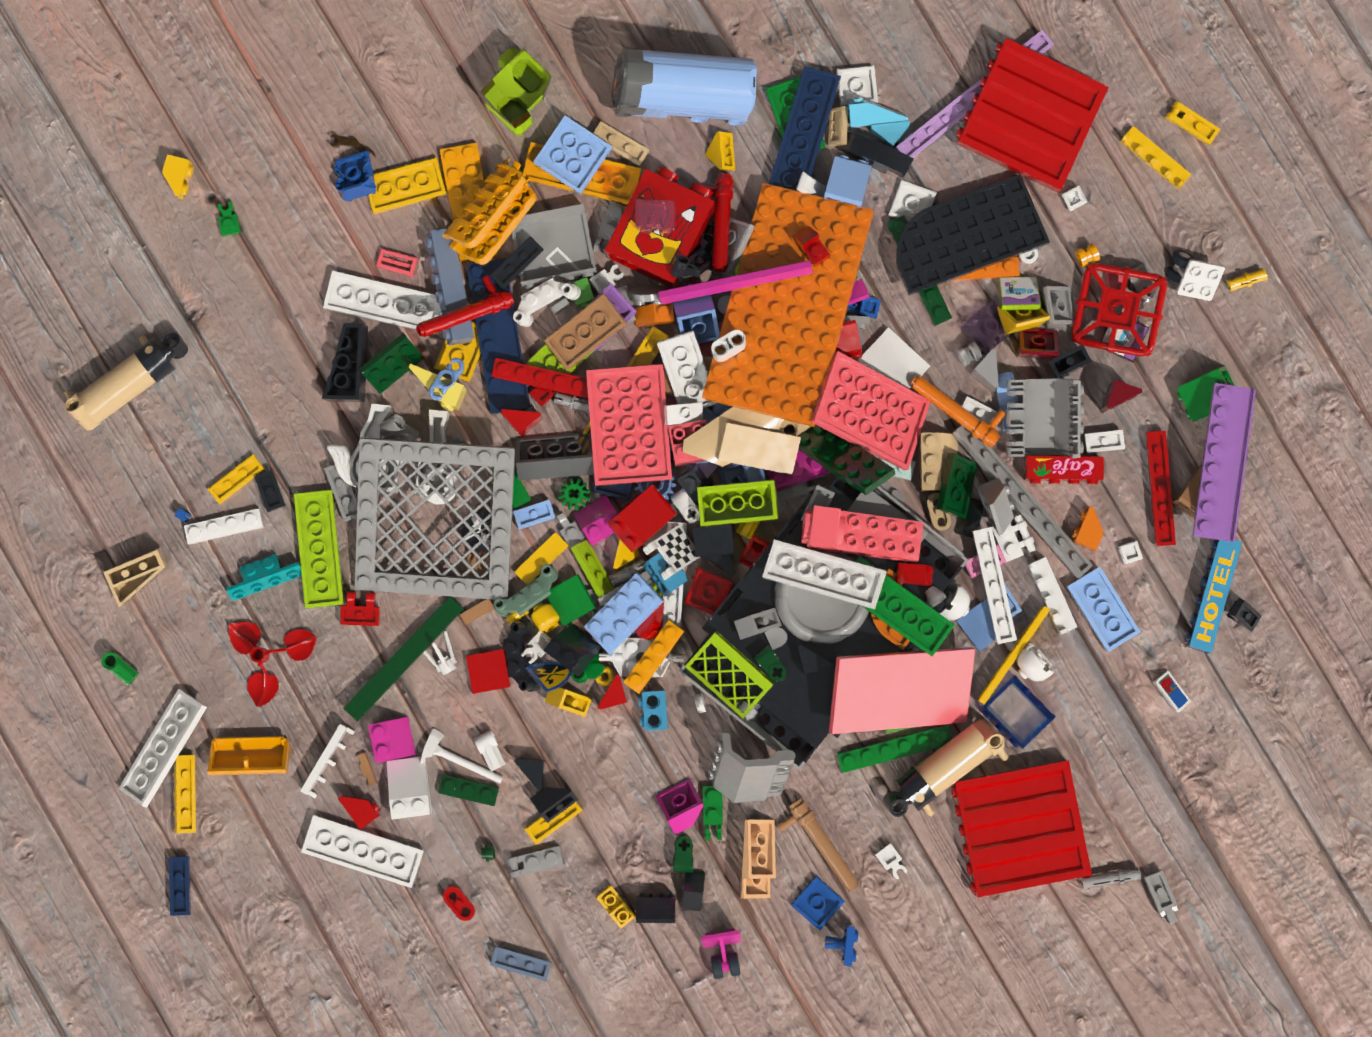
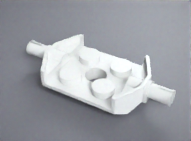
M627 638L612 654L599 653V656H607L606 658L599 657V661L613 662L620 677H627L638 663L636 655L639 652L645 653L655 638L651 640ZM669 653L652 677H663L672 662H684V659H677V657L684 658V654Z

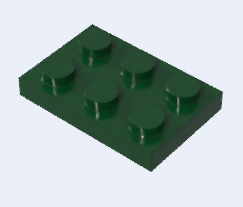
M402 333L359 370L377 392L381 394L410 370V364L416 365L424 357L407 336Z
M948 453L937 504L938 510L959 519H966L977 463L957 454Z

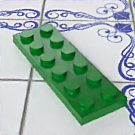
M860 556L855 561L856 563L874 567ZM887 575L885 576L876 608L871 609L862 606L931 657H933L955 626V624Z

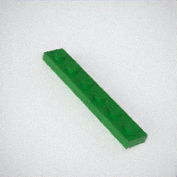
M949 725L840 753L837 754L841 772L845 773L939 748L953 738Z

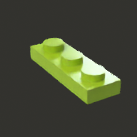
M588 539L571 547L597 597L600 598L613 591L615 588Z

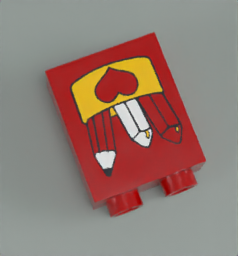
M658 166L655 173L647 169L644 170L605 249V253L608 259L667 287L677 288L684 275L680 278H675L671 275L670 272L674 266L673 261L676 255L681 254L689 258L695 253L699 245V239L702 233H705L715 213V202L710 199L713 194L710 189L694 182L690 189L676 183L679 177L677 174Z

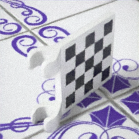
M680 525L643 548L646 555L658 549L670 566L661 573L664 580L699 558L695 555V546Z

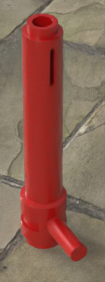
M726 173L717 176L715 186H705L714 193V198L716 199L712 268L717 273L725 272L728 262L731 200L733 199L732 189L734 187V180L732 175Z
M486 276L482 281L490 294L489 296H486L481 301L420 322L416 326V331L420 337H427L489 313H498L500 309H509L514 304L512 294L504 290L497 292L489 276Z

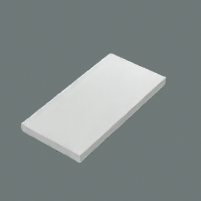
M889 327L862 355V358L857 360V362L908 389L912 387L910 383L915 376H922L930 367L925 360Z

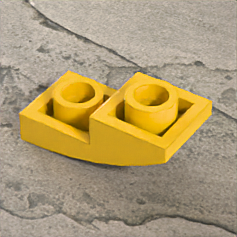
M611 884L596 895L597 900L620 928H623L636 917Z

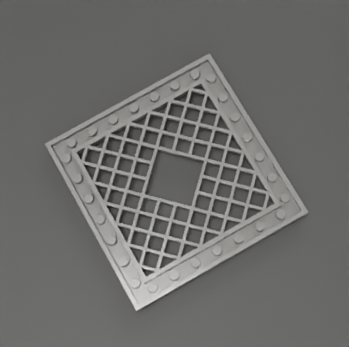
M361 437L359 446L355 590L481 599H508L515 448ZM380 459H385V461L379 465ZM393 460H400L404 462L400 466H398ZM388 461L395 467V470L390 475L381 468ZM412 461L424 463L417 468ZM407 462L415 470L409 476L401 470ZM432 463L443 464L438 469H436V467ZM426 464L434 471L428 478L420 471ZM451 464H459L462 466L455 470V468ZM446 465L453 472L447 479L439 472ZM470 465L481 467L475 472ZM465 466L472 473L466 481L458 473ZM484 468L492 475L485 482L478 475ZM379 471L386 477L380 484ZM397 471L405 478L399 485L391 479ZM416 473L424 479L419 486H416L410 480ZM435 474L443 480V483L437 488L429 481ZM455 475L462 481V484L457 489L448 482ZM473 477H476L482 484L476 490L468 484ZM494 478L493 490H492V489L487 485V483H489V482ZM387 480L395 487L389 494L381 487ZM406 482L414 488L408 495L400 488ZM425 483L434 490L427 497L420 491V488ZM445 484L453 491L446 498L438 491ZM464 485L472 492L466 499L458 493ZM483 487L491 493L485 500L477 494ZM378 490L385 496L379 503ZM397 490L404 497L398 504L390 497ZM415 492L423 498L417 506L409 498ZM436 493L461 521L437 543L433 544L409 516ZM454 494L462 501L456 508L448 502ZM473 496L481 502L475 509L467 503ZM493 497L491 509L486 503ZM386 499L394 506L388 513L380 506ZM406 500L413 507L408 514H405L399 507ZM462 505H465L471 511L465 518L457 511ZM482 506L490 512L484 519L476 512ZM379 509L384 514V517L377 522ZM396 509L403 516L397 523L389 516ZM473 514L480 521L474 528L466 521ZM492 516V527L490 528L486 521ZM386 518L394 525L387 532L380 525ZM405 519L412 525V528L407 533L399 527ZM463 523L470 530L464 537L456 530ZM482 524L489 531L483 538L475 531ZM377 528L384 534L378 540ZM395 528L403 535L396 542L389 535ZM414 529L422 536L416 543L408 536ZM452 532L460 539L454 546L446 539ZM472 533L479 540L473 547L465 540ZM490 535H491V548H490V546L485 542V540H486ZM385 537L393 544L387 550L379 544ZM404 538L412 545L406 552L398 545ZM423 540L431 546L425 553L417 546ZM442 541L450 547L445 554H442L436 547ZM462 542L469 548V551L463 556L455 549ZM481 543L488 550L482 557L474 550ZM376 546L383 552L377 559ZM394 547L402 554L397 560H394L388 554ZM414 548L421 555L415 562L407 555ZM433 549L440 556L434 563L426 556ZM451 551L459 557L453 565L446 558ZM471 552L479 559L472 566L465 560V557ZM489 554L490 566L484 561ZM384 556L392 562L386 569L378 562ZM403 557L411 563L405 571L398 565V562ZM423 558L430 565L424 572L416 565ZM442 559L449 566L443 573L435 566ZM461 561L469 568L462 575L455 568ZM480 562L488 569L481 576L474 569ZM393 566H395L400 572L387 571H389ZM414 567L420 574L407 572ZM433 568L439 575H431L426 573ZM452 569L457 576L445 575ZM472 571L477 578L464 576Z

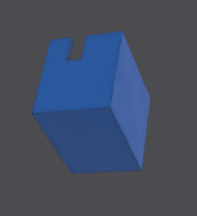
M179 508L174 516L187 523L189 519L186 516L191 517V514Z

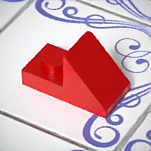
M810 226L793 235L794 240L814 267L830 257L829 252L819 240V234Z

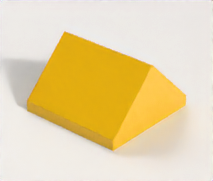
M1001 305L997 306L1005 335L1039 327L1050 318L1041 307L1038 310H1002Z

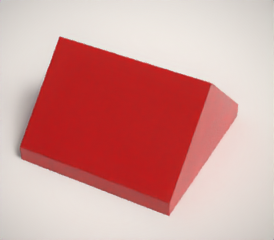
M502 409L501 412L521 438L542 421L540 412Z

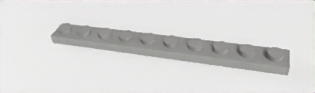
M962 425L952 434L992 480L999 478L1002 484L1007 485L1010 492L1007 495L1008 499H1011L1013 505L1078 579L1093 566L1091 562L989 445L985 446L981 439L973 437L972 433Z

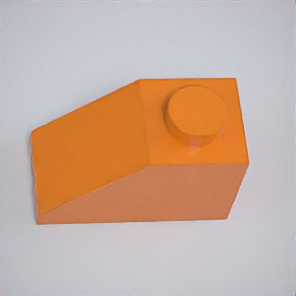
M673 302L663 305L649 304L635 308L637 311L635 314L636 327L674 324Z

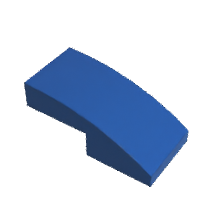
M869 297L848 305L847 313L877 319L881 300Z

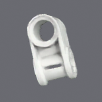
M683 488L671 496L673 504L679 509L687 522L695 523L700 521L699 506L688 496Z

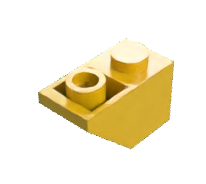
M167 154L162 173L174 194L183 200L184 195H187L189 190V184L187 183L189 177L193 175L194 166H192V162L188 159Z

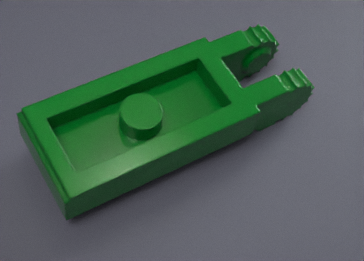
M703 786L705 841H710L711 838L709 825H717L716 838L717 840H722V793L713 786Z

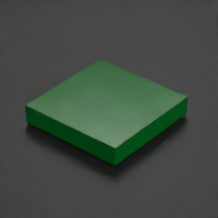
M579 574L550 589L552 594L547 596L549 602L558 613L562 626L597 608Z

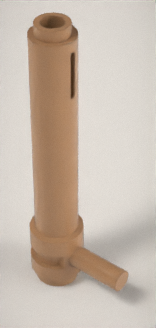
M799 798L789 805L792 816L778 824V830L782 832L795 822L800 827L802 826L844 889L851 892L859 886L857 884L858 880L816 820L815 813L809 810L806 800L803 801L802 798Z

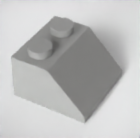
M999 478L977 488L986 517L1000 536L1014 518L1012 512L1014 505L1011 499H1008L1007 495L1010 492L1007 485L1002 484Z

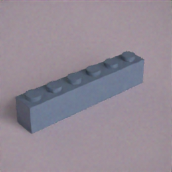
M447 229L430 230L425 237V247L429 250L428 262L433 270L432 282L436 285L437 290L435 297L440 305L439 315L468 305L458 253L449 247L453 240H447L442 237ZM471 320L443 330V337L447 340V345L470 343L475 338Z

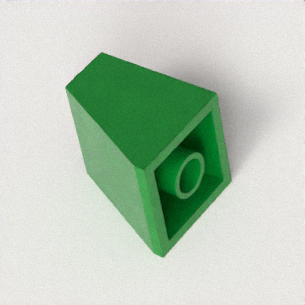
M1226 366L1177 387L1178 399L1181 403L1184 402L1186 406L1185 414L1189 420L1192 419V422L1209 416L1214 383L1235 386Z

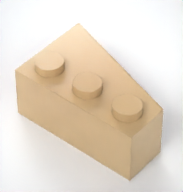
M158 548L103 572L118 607L127 602L168 564L161 548Z

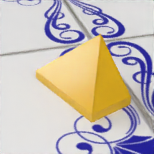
M721 131L716 132L705 153V156L720 170L735 171L733 134Z
M620 539L613 569L618 570L639 557L640 554L637 549L631 552Z

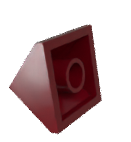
M1031 328L1018 331L1017 357L1054 359L1059 356L1057 330Z
M1118 380L1113 381L1109 384L1101 408L1102 413L1143 393L1142 389Z

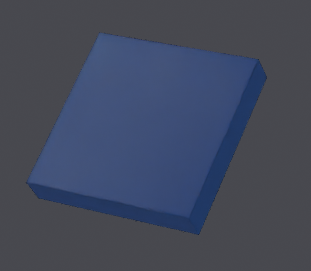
M815 876L790 905L820 931L845 901Z

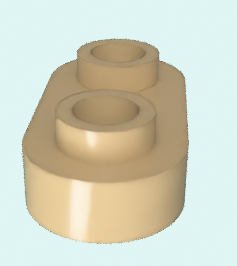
M933 493L926 501L930 520L934 529L944 531L950 527L951 517L950 514L938 510L933 505V500H938L940 493ZM939 518L944 519L943 525L938 524Z

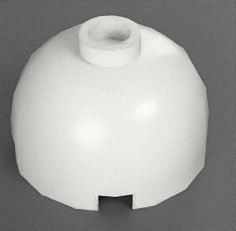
M956 581L950 582L946 587L947 590L944 592L946 598L943 602L946 604L939 614L949 621H955L962 616H966L969 612L970 596L967 590Z
M1029 643L1023 648L1017 658V663L1020 667L1018 672L1024 679L1029 678L1037 682L1044 681L1055 672V669L1051 670L1050 667L1053 665L1040 649L1035 651L1033 649L1035 645Z

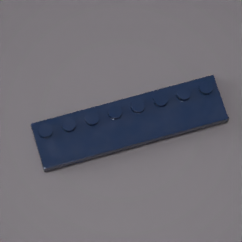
M506 258L491 260L484 265L477 263L466 264L472 303L481 301L490 295L482 279L486 276L490 278V275ZM490 278V280L492 281V283H493V285H494L496 291H497V292L503 291V290ZM510 284L504 289V291H509L511 293ZM511 305L506 310L500 309L498 313H489L475 319L491 415L501 413L502 409L520 410L531 408L527 385L492 377L496 358L523 364L517 323L513 319V314L515 313L514 305Z

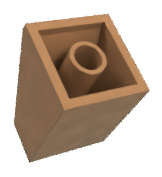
M1202 465L1196 469L1172 501L1175 506L1192 519L1195 518Z

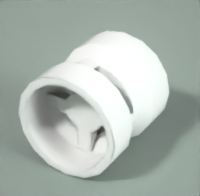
M975 342L968 344L966 348L957 349L958 357L964 367L970 365L974 360L982 359V354Z

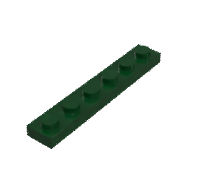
M905 215L887 222L896 246L903 229L908 223ZM938 286L918 292L934 327L952 319Z

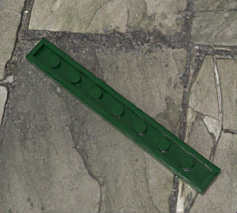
M450 596L343 709L358 722L464 609Z

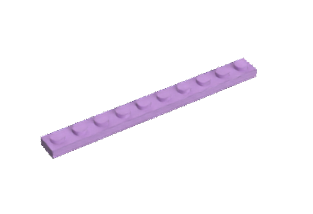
M1043 30L1023 44V46L1041 55L1054 45ZM981 79L906 138L895 149L914 158L962 120L967 110L971 111L974 105L971 101L975 93L979 94L981 87L979 83Z

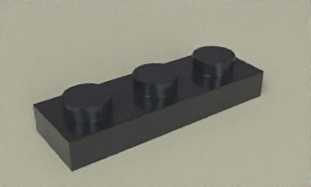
M530 236L490 275V278L504 290L544 249Z

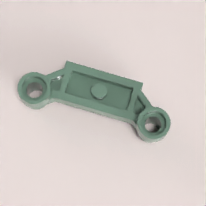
M548 564L543 565L540 577L509 599H496L494 607L497 614L506 617L510 613H518L521 616L552 594L550 587L558 579L557 570Z

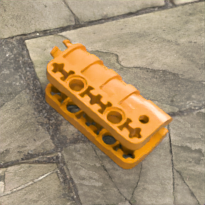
M506 158L504 163L496 165L495 173L489 174L484 181L485 186L475 192L473 195L474 200L465 205L460 218H455L442 235L447 240H453L449 247L455 252L480 265H484L492 259L537 199L533 189L528 187L527 182H529L530 178L525 179L522 172L519 171L521 164L514 161L511 167L508 166L510 158ZM520 208L518 213L512 214L514 209ZM497 237L494 243H489L492 238Z

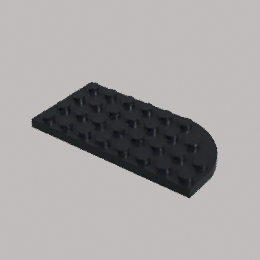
M1021 174L918 212L907 223L901 233L896 249V265L908 296L1043 247L1048 245L1050 240Z

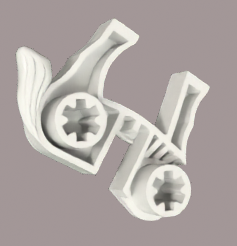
M371 404L369 417L361 431L360 438L382 439L380 424L391 416L393 407L390 405ZM429 410L430 442H448L446 437V427L450 416L448 411ZM360 440L352 456L345 445H327V449L333 458L340 477L347 484L358 488ZM380 459L379 465L383 463L385 459ZM393 460L398 466H400L401 463L404 462L400 460ZM389 461L381 467L388 475L395 470V467ZM412 461L418 467L424 463ZM443 463L432 464L438 469ZM428 464L420 469L427 478L434 472ZM447 465L439 471L446 479L453 474ZM379 471L380 484L386 477ZM397 471L391 479L399 485L400 473ZM417 473L416 486H419L424 479ZM437 474L429 480L436 488L443 483V480ZM455 475L448 482L457 489L458 480ZM388 480L381 486L386 493H390L395 489ZM427 483L420 488V491L426 497L434 491ZM446 484L438 490L445 498L453 492ZM436 493L427 500L436 505L445 504ZM455 494L448 500V502L455 497Z

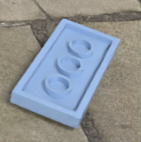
M1101 567L1096 568L1067 586V589L1106 652L1113 650L1141 632Z
M636 573L596 613L584 628L610 655L664 600L639 573Z

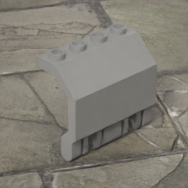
M1061 378L1007 379L1006 388H1021V390H1007V395L1009 396L1021 395V402H1009L1007 407H1021V409L1006 410V426L1021 428H1007L1006 433H1021V440L1006 441V446L1021 447L1006 448V456L1060 455L1080 458V453H1083L1084 449L1083 442H1080V434H1083L1084 431L1083 422H1081V415L1084 413V405L1081 403L1084 385L1081 384V380Z
M721 733L720 740L716 743L717 749L714 750V759H711V768L708 769L709 780H712L713 787L734 803L765 801L767 797L780 796L794 762L795 753L792 750L777 751L772 758L744 760L732 750L729 733Z

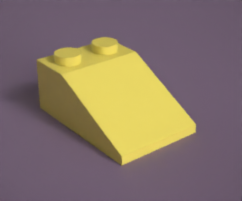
M409 365L411 371L429 390L438 375L415 365ZM441 377V382L443 384H449L452 381L447 378ZM455 382L445 395H442L440 388H435L433 393L437 396L442 395V399L438 400L440 406L447 411L453 412V410L459 411L467 389L464 385Z

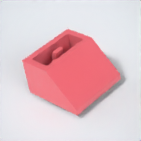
M706 419L668 426L675 467L706 461L683 453L684 439L707 425Z

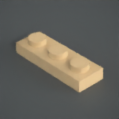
M600 121L593 133L613 147L611 151L638 167L642 165L650 152L646 147Z

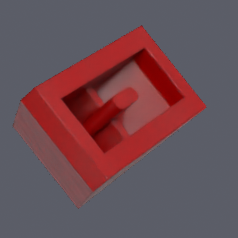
M753 534L738 562L751 568L770 543Z
M897 563L896 583L932 587L933 567L921 564Z
M616 674L597 708L600 710L627 703L619 675Z

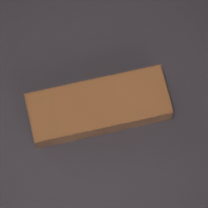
M486 599L463 612L460 616L465 625H468L491 612L495 607L490 599Z

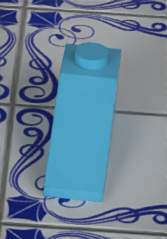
M863 97L852 98V101H847L849 125L851 127L908 121L905 114L869 100H863Z

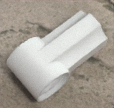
M491 730L473 738L491 771L506 764Z

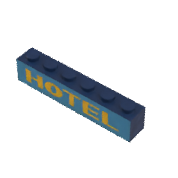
M1212 540L1210 550H1213L1211 558L1208 557L1205 568H1207L1206 576H1202L1200 582L1202 590L1195 600L1197 608L1190 617V624L1192 626L1185 635L1184 642H1187L1186 647L1205 653H1212L1242 546L1241 541Z

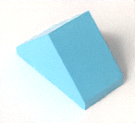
M909 121L875 124L871 125L870 133L885 145L893 148L907 131L910 123Z

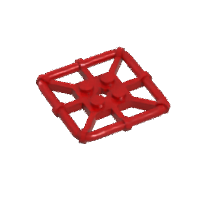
M1101 263L1088 264L1083 275L1079 298L1076 299L1075 303L1077 308L1072 326V341L1079 345L1083 344L1087 347L1107 350L1108 353L1118 352L1138 357L1150 356L1155 347L1160 320H1163L1162 310L1167 292L1166 282L1168 280L1161 275L1133 270L1128 266L1122 268ZM1097 271L1123 275L1121 289L1107 288ZM1092 274L1103 289L1100 303L1086 301ZM1129 277L1155 281V283L1140 293L1126 291ZM1159 287L1154 313L1139 311L1141 298ZM1121 304L1124 312L1116 315L1117 312L1114 311V307H1118ZM1084 307L1099 308L1097 321L1079 332ZM1138 316L1153 319L1147 346L1135 330ZM1099 326L1112 328L1109 343L1082 338ZM1117 330L1130 331L1142 349L1115 344Z

